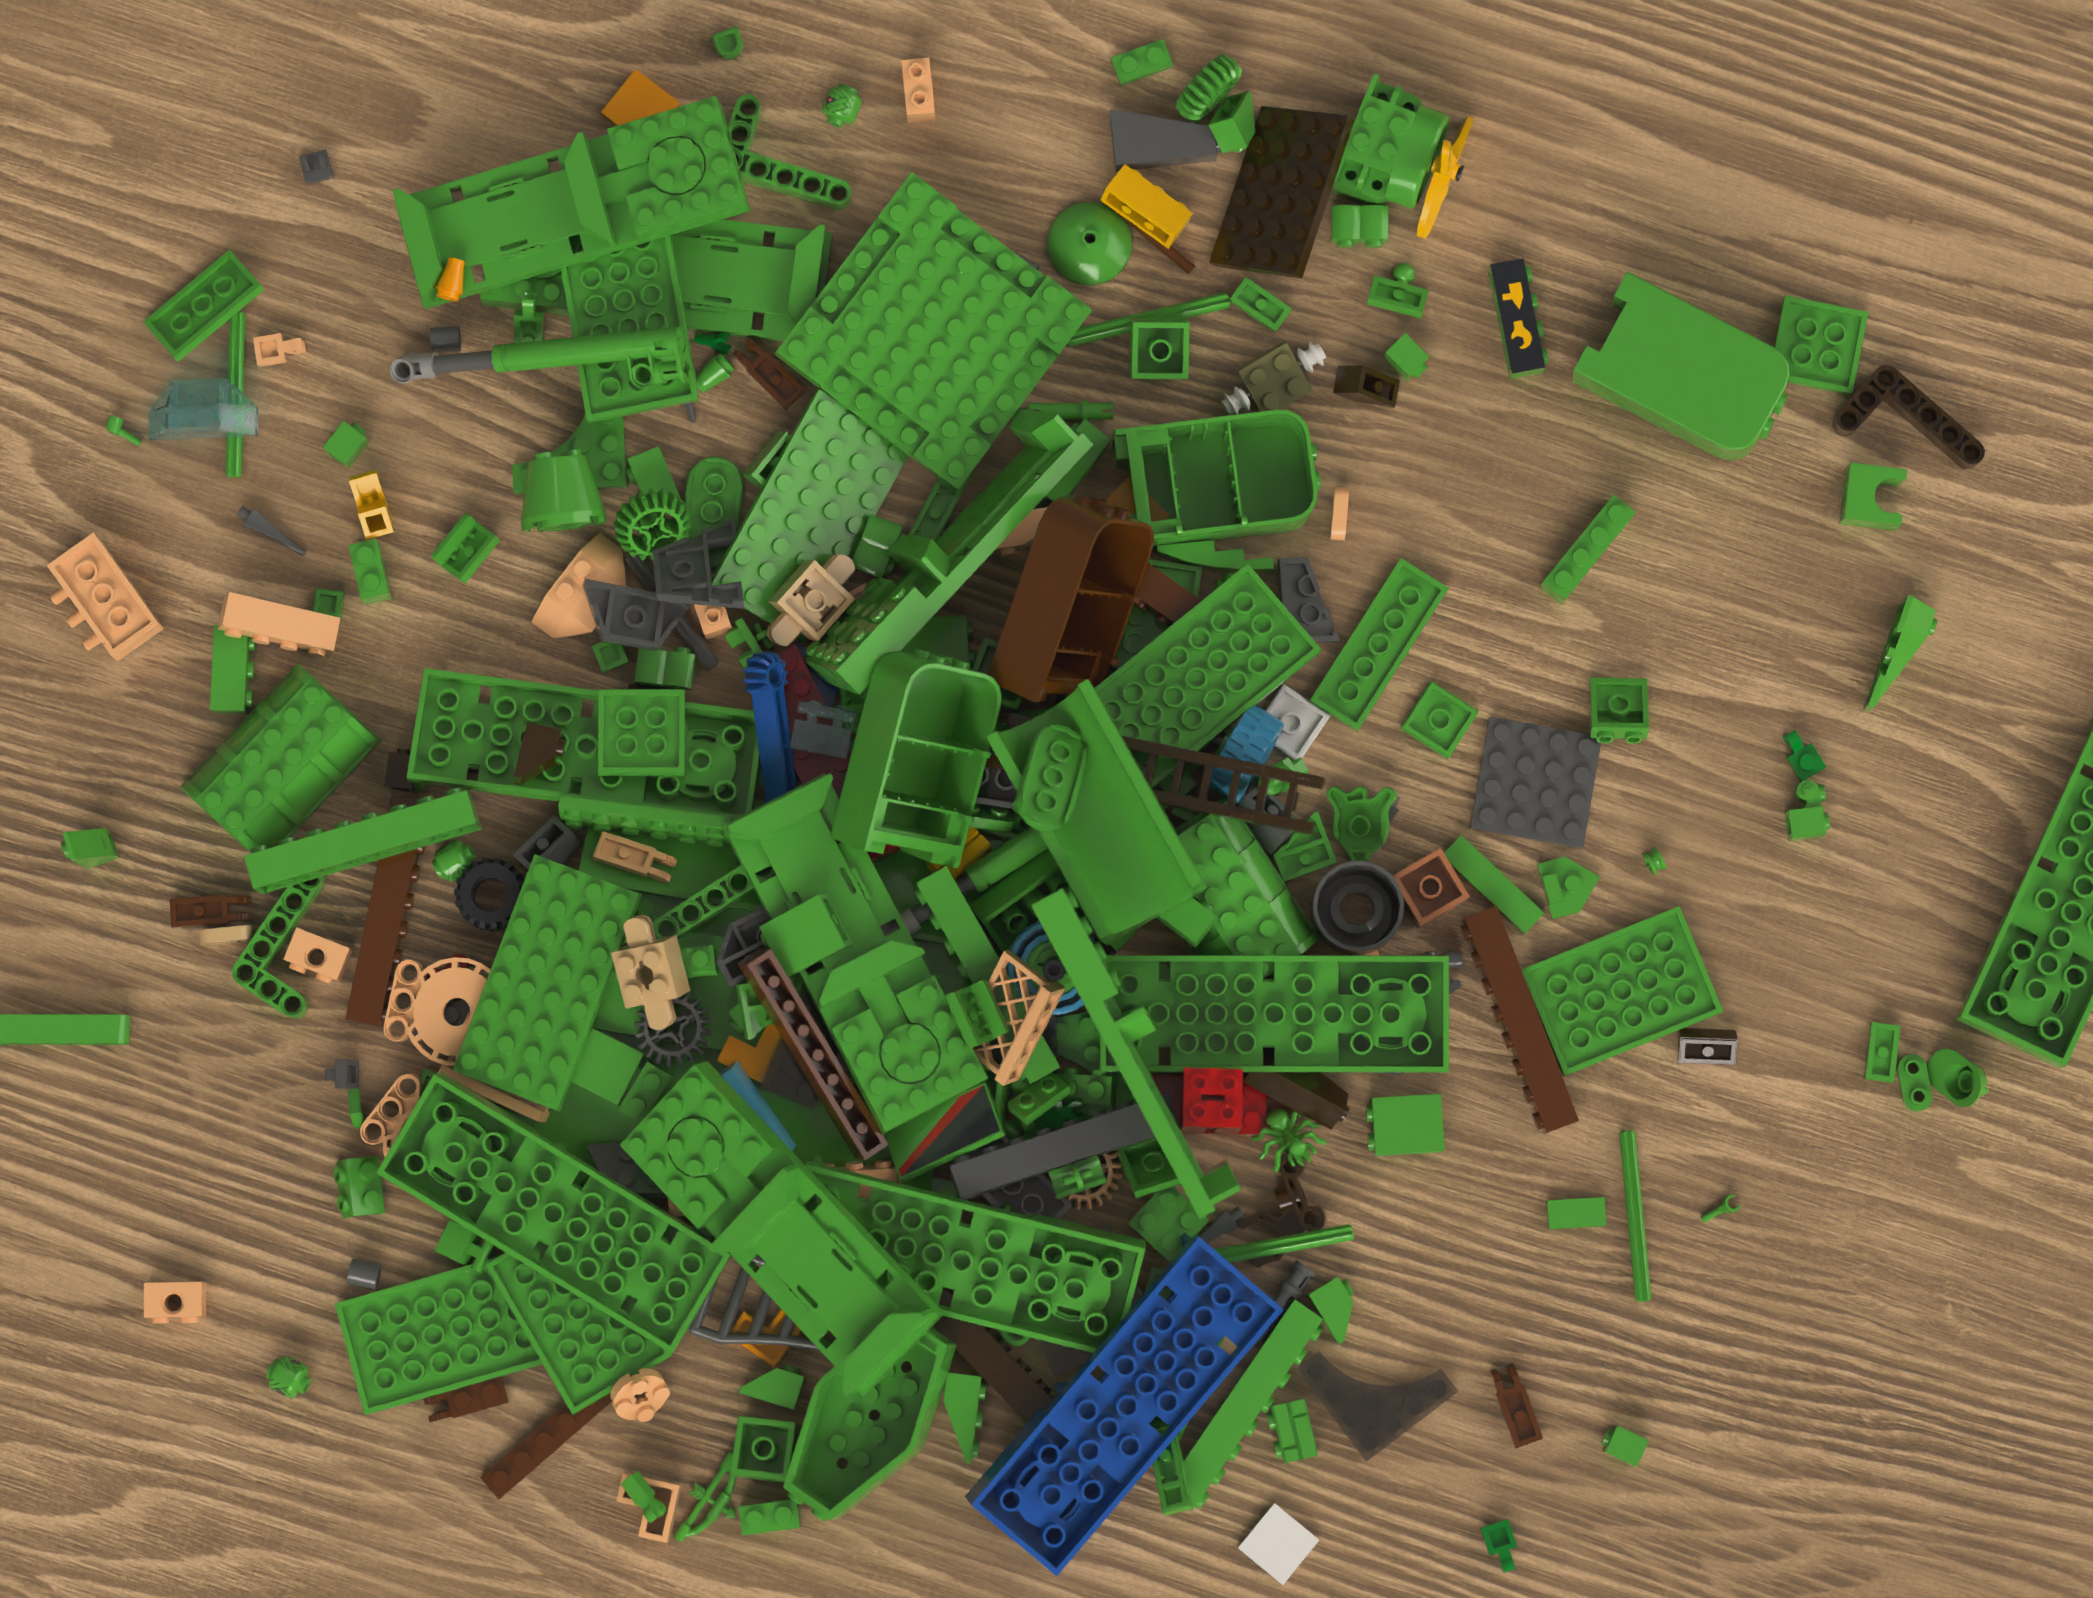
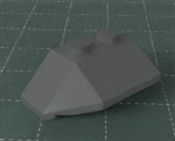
M764 907L728 924L717 964L729 987L747 981L738 963L760 948H766L761 940L760 934L762 932L759 928L770 921Z

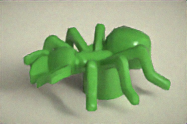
M1276 1108L1269 1111L1265 1117L1267 1128H1261L1259 1135L1252 1136L1251 1140H1262L1265 1134L1275 1137V1139L1265 1142L1259 1159L1263 1160L1268 1155L1270 1146L1277 1144L1278 1149L1275 1151L1273 1170L1278 1172L1281 1165L1282 1152L1288 1153L1287 1158L1292 1167L1295 1166L1292 1157L1302 1166H1304L1303 1159L1310 1163L1311 1157L1307 1148H1310L1313 1154H1316L1317 1151L1311 1143H1304L1300 1140L1310 1137L1316 1143L1323 1145L1326 1144V1140L1319 1138L1312 1131L1299 1135L1298 1133L1307 1125L1314 1129L1321 1127V1124L1304 1119L1296 1127V1119L1301 1118L1303 1114L1293 1110L1290 1120L1286 1110Z

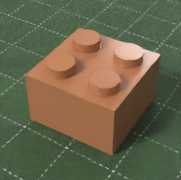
M1441 848L1393 875L1401 889L1404 906L1418 929L1470 898Z

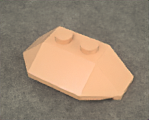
M597 534L577 553L547 592L531 623L552 639L592 633L596 629V624L583 589V582L585 579L627 587L623 549L603 534Z

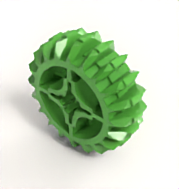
M1221 54L1203 67L1193 80L1189 82L1176 102V109L1191 123H1197L1208 116L1228 96L1229 92L1239 81L1242 69L1238 66V63L1226 54Z
M651 487L649 493L644 494L640 490L638 497L635 498L630 495V502L621 503L622 511L616 512L617 520L614 521L617 541L620 542L624 551H628L632 557L638 555L642 561L647 556L653 560L652 551L689 537L688 529L691 527L689 511L685 507L683 500L680 497L677 498L676 494L672 491L667 494L661 488L656 493ZM664 513L672 515V520L667 519ZM632 530H638V532L641 533V535L638 536L633 534Z

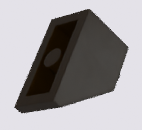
M1364 365L1338 366L1333 393L1351 401L1395 408L1400 380Z
M527 722L514 772L515 784L522 785L556 765L557 757L563 756L566 746V740L562 739L561 729Z

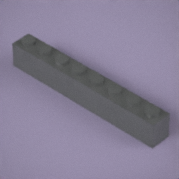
M1169 1093L1162 1095L1180 1127ZM1133 1100L1117 1105L1118 1110L1107 1113L1106 1109L1094 1112L1089 1115V1120L1079 1122L1078 1118L1062 1124V1129L1052 1131L1051 1127L1035 1132V1138L1026 1141L1024 1136L1008 1141V1147L999 1150L997 1146L985 1148L980 1151L981 1156L970 1159L969 1155L958 1157L953 1160L954 1165H951L948 1170L957 1197L967 1200L1072 1163L1153 1138L1155 1135L1138 1103L1134 1104Z

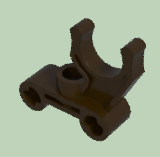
M1288 1153L1281 1157L1279 1170L1285 1185L1275 1188L1274 1192L1282 1210V1215L1278 1217L1267 1211H1259L1250 1217L1239 1219L1238 1225L1240 1228H1247L1255 1222L1267 1223L1273 1228L1277 1238L1304 1233L1305 1230H1320L1325 1226L1327 1221L1325 1211L1318 1206H1309L1298 1179L1305 1171V1159H1303L1304 1166L1298 1165L1296 1167L1297 1172L1289 1173L1285 1169V1165L1289 1163ZM1311 1210L1314 1214H1319L1321 1217V1221L1316 1227L1312 1223L1307 1224L1305 1219L1307 1213ZM1286 1253L1254 1258L1253 1264L1255 1267L1260 1268L1267 1263L1279 1261Z

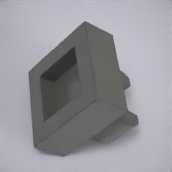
M326 149L299 156L307 186L334 179Z
M349 1059L335 1060V1069H325V1081L335 1082V1088L359 1089V1061Z

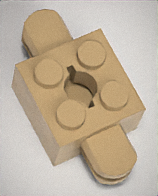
M835 554L823 566H820L815 560L805 559L768 601L780 612L767 629V636L772 643L779 646H788L800 633L808 640L818 641L855 600L842 587L855 570L851 558L846 555Z
M637 915L627 920L623 925L628 945L611 952L625 1008L643 1005L649 1027L655 1030H662L676 1021L672 999L678 998L691 990L677 936L656 939L650 917Z

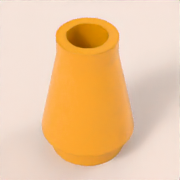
M448 258L447 264L435 287L437 289V297L458 302L459 296L463 295L465 261Z

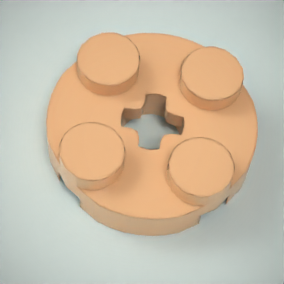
M643 1368L638 1369L639 1374L630 1377L628 1373L622 1376L611 1390L612 1405L621 1418L627 1420L638 1419L640 1422H647L653 1418L654 1413L663 1406L670 1395V1390L661 1373L654 1369Z

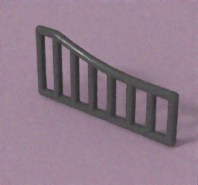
M759 1255L753 1259L756 1265L762 1266L765 1263ZM742 1266L719 1330L716 1331L702 1326L717 1281L689 1327L691 1334L718 1344L783 1345L821 1352L808 1337L791 1335L794 1322L787 1314H785L779 1334L761 1333L772 1302V1298L764 1290L749 1332L730 1333L750 1277Z

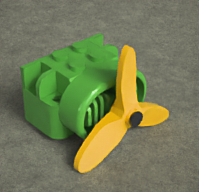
M1374 73L1353 123L1333 184V194L1363 205L1387 206L1389 202H1393L1413 209L1419 203L1433 172L1434 174L1426 193L1425 203L1417 228V236L1425 239L1435 223L1451 180L1456 179L1459 182L1465 166L1458 164L1474 118L1470 116L1465 118L1451 143L1445 140L1449 126V116L1447 114L1422 105L1417 96L1403 91L1401 86L1397 85L1394 88L1379 82V75Z

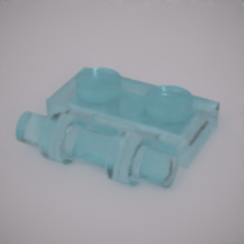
M800 701L798 712L808 714L807 721L795 719L790 749L847 760L852 730L841 727L843 721L854 723L856 712L845 710V707L838 705L836 708L820 705V702L811 701V703ZM817 717L833 719L832 726L816 723Z

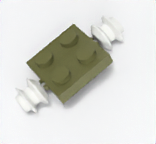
M1282 341L1236 369L1246 390L1243 391L1235 386L1234 394L1231 396L1223 393L1224 400L1221 403L1227 414L1238 415V411L1242 408L1250 411L1251 400H1253L1259 412L1281 410L1311 392L1312 388L1302 369L1304 368V370L1312 373L1313 365L1316 363L1324 366L1323 359L1326 358V355L1318 343L1313 345L1309 341V348L1307 350L1297 349V359H1295L1287 342Z

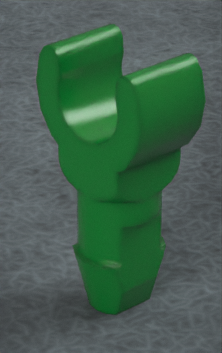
M727 332L713 335L701 333L696 334L694 337L695 343L710 346L722 354H728L732 347L730 344H725L731 336Z

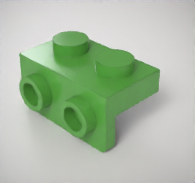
M465 513L455 523L445 539L437 545L431 558L451 575L466 584L499 543L500 539L476 522L469 514Z
M986 979L946 995L950 1010L956 1018L962 1037L969 1049L987 1043L1009 1032V1028Z
M378 1156L337 1161L334 1168V1180L338 1184L339 1196L337 1198V1207L341 1212L342 1219L385 1213L381 1176L376 1173L379 1169Z

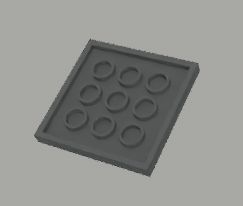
M1489 717L1470 829L1583 849L1601 743L1597 741V738H1590V734Z

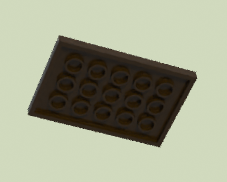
M1261 106L1255 123V134L1247 147L1209 261L1210 264L1221 268L1303 278L1354 123L1352 117L1341 114Z

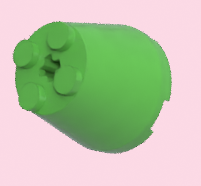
M581 450L564 451V454H560L558 457H553L552 452L538 453L532 457V461L528 463L522 506V532H531L530 529H535V527H537L539 532L579 529L588 526L592 521H594V526L607 523L605 507L586 456L581 455Z

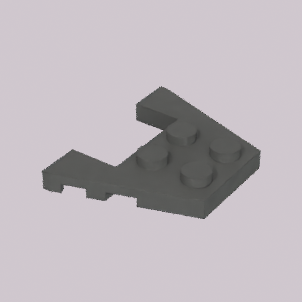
M735 518L724 521L725 525L715 530L712 527L702 530V535L691 540H687L685 537L652 551L658 601L745 608L741 581L712 586L709 549L730 546L737 534Z

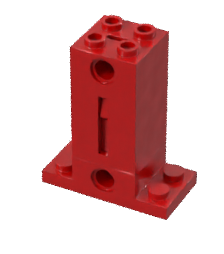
M1184 1068L1181 1075L1152 1074L1161 1094L1169 1093L1182 1133L1259 1135L1261 1128H1266L1267 1095L1243 1083V1069Z

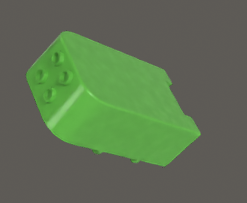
M1627 271L1614 295L1612 307L1622 312L1600 352L1586 346L1573 370L1572 382L1717 458L1731 461L1740 460L1749 455L1756 447L1760 438L1764 440L1767 438L1775 421L1771 417L1774 413L1780 414L1788 397L1784 393L1790 376L1789 364L1786 358L1775 347Z
M1270 410L1115 429L1113 431L1111 444L1115 469L1129 468L1135 514H1129V516L1152 527L1154 532L1152 549H1156L1157 545L1211 540L1221 541L1291 532L1299 529L1308 521L1317 502V493H1319V488H1321L1319 471H1315L1314 467L1315 460H1317L1316 445L1311 443L1310 433L1304 420L1289 410ZM1148 495L1169 514L1165 520L1151 522Z
M914 648L913 653L902 651L891 652L885 655L876 664L871 676L830 837L859 850L881 854L884 853L886 844L901 846V851L930 863L959 868L970 822L973 823L974 816L972 815L987 758L991 756V752H989L990 743L987 736L994 733L1001 706V692L996 681L984 673L970 669V663L938 653L934 655L931 652Z

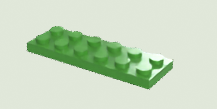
M1400 558L1313 694L1310 702L1358 732L1449 588Z
M561 795L559 797L560 821L571 829H581L584 826L592 827L597 832L622 831L627 836H639V833L648 834L657 840H666L667 837L679 838V841L689 844L703 841L713 847H723L724 844L731 845L722 829L723 824L732 820L731 817Z

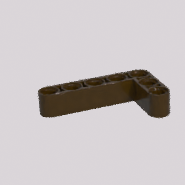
M1882 365L1877 368L1833 419L1832 425L1835 432L1840 436H1850L1863 424L1880 403L1885 401L1961 468L1972 469L1985 456V449L1980 441L1891 365ZM1878 375H1887L1891 380V385H1881L1878 381ZM1903 392L1908 393L1912 398V404H1903L1899 399V394ZM1868 395L1872 399V406H1863L1859 401V396ZM1921 412H1930L1933 415V423L1924 422L1920 416ZM1841 416H1850L1853 419L1854 426L1850 428L1843 426L1840 420ZM1942 430L1952 431L1955 441L1948 442L1944 440ZM1970 448L1974 450L1976 460L1966 459L1963 453L1964 449Z

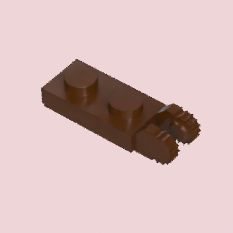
M748 338L745 341L746 346L758 358L751 363L738 350L732 355L746 369V372L787 411L806 392V389L766 350L763 351L751 338Z
M226 894L170 899L171 928L251 921L252 913L240 912L238 914H229V904L243 905L250 903L251 896H228Z
M1514 1363L1507 1365V1371L1514 1387L1504 1390L1501 1382L1502 1378L1497 1369L1491 1370L1490 1374L1497 1390L1496 1396L1514 1447L1519 1448L1539 1441L1543 1437L1525 1386L1521 1384Z
M502 1376L424 1399L425 1405H434L439 1401L448 1400L450 1410L436 1412L428 1416L430 1423L449 1417H461L509 1403Z

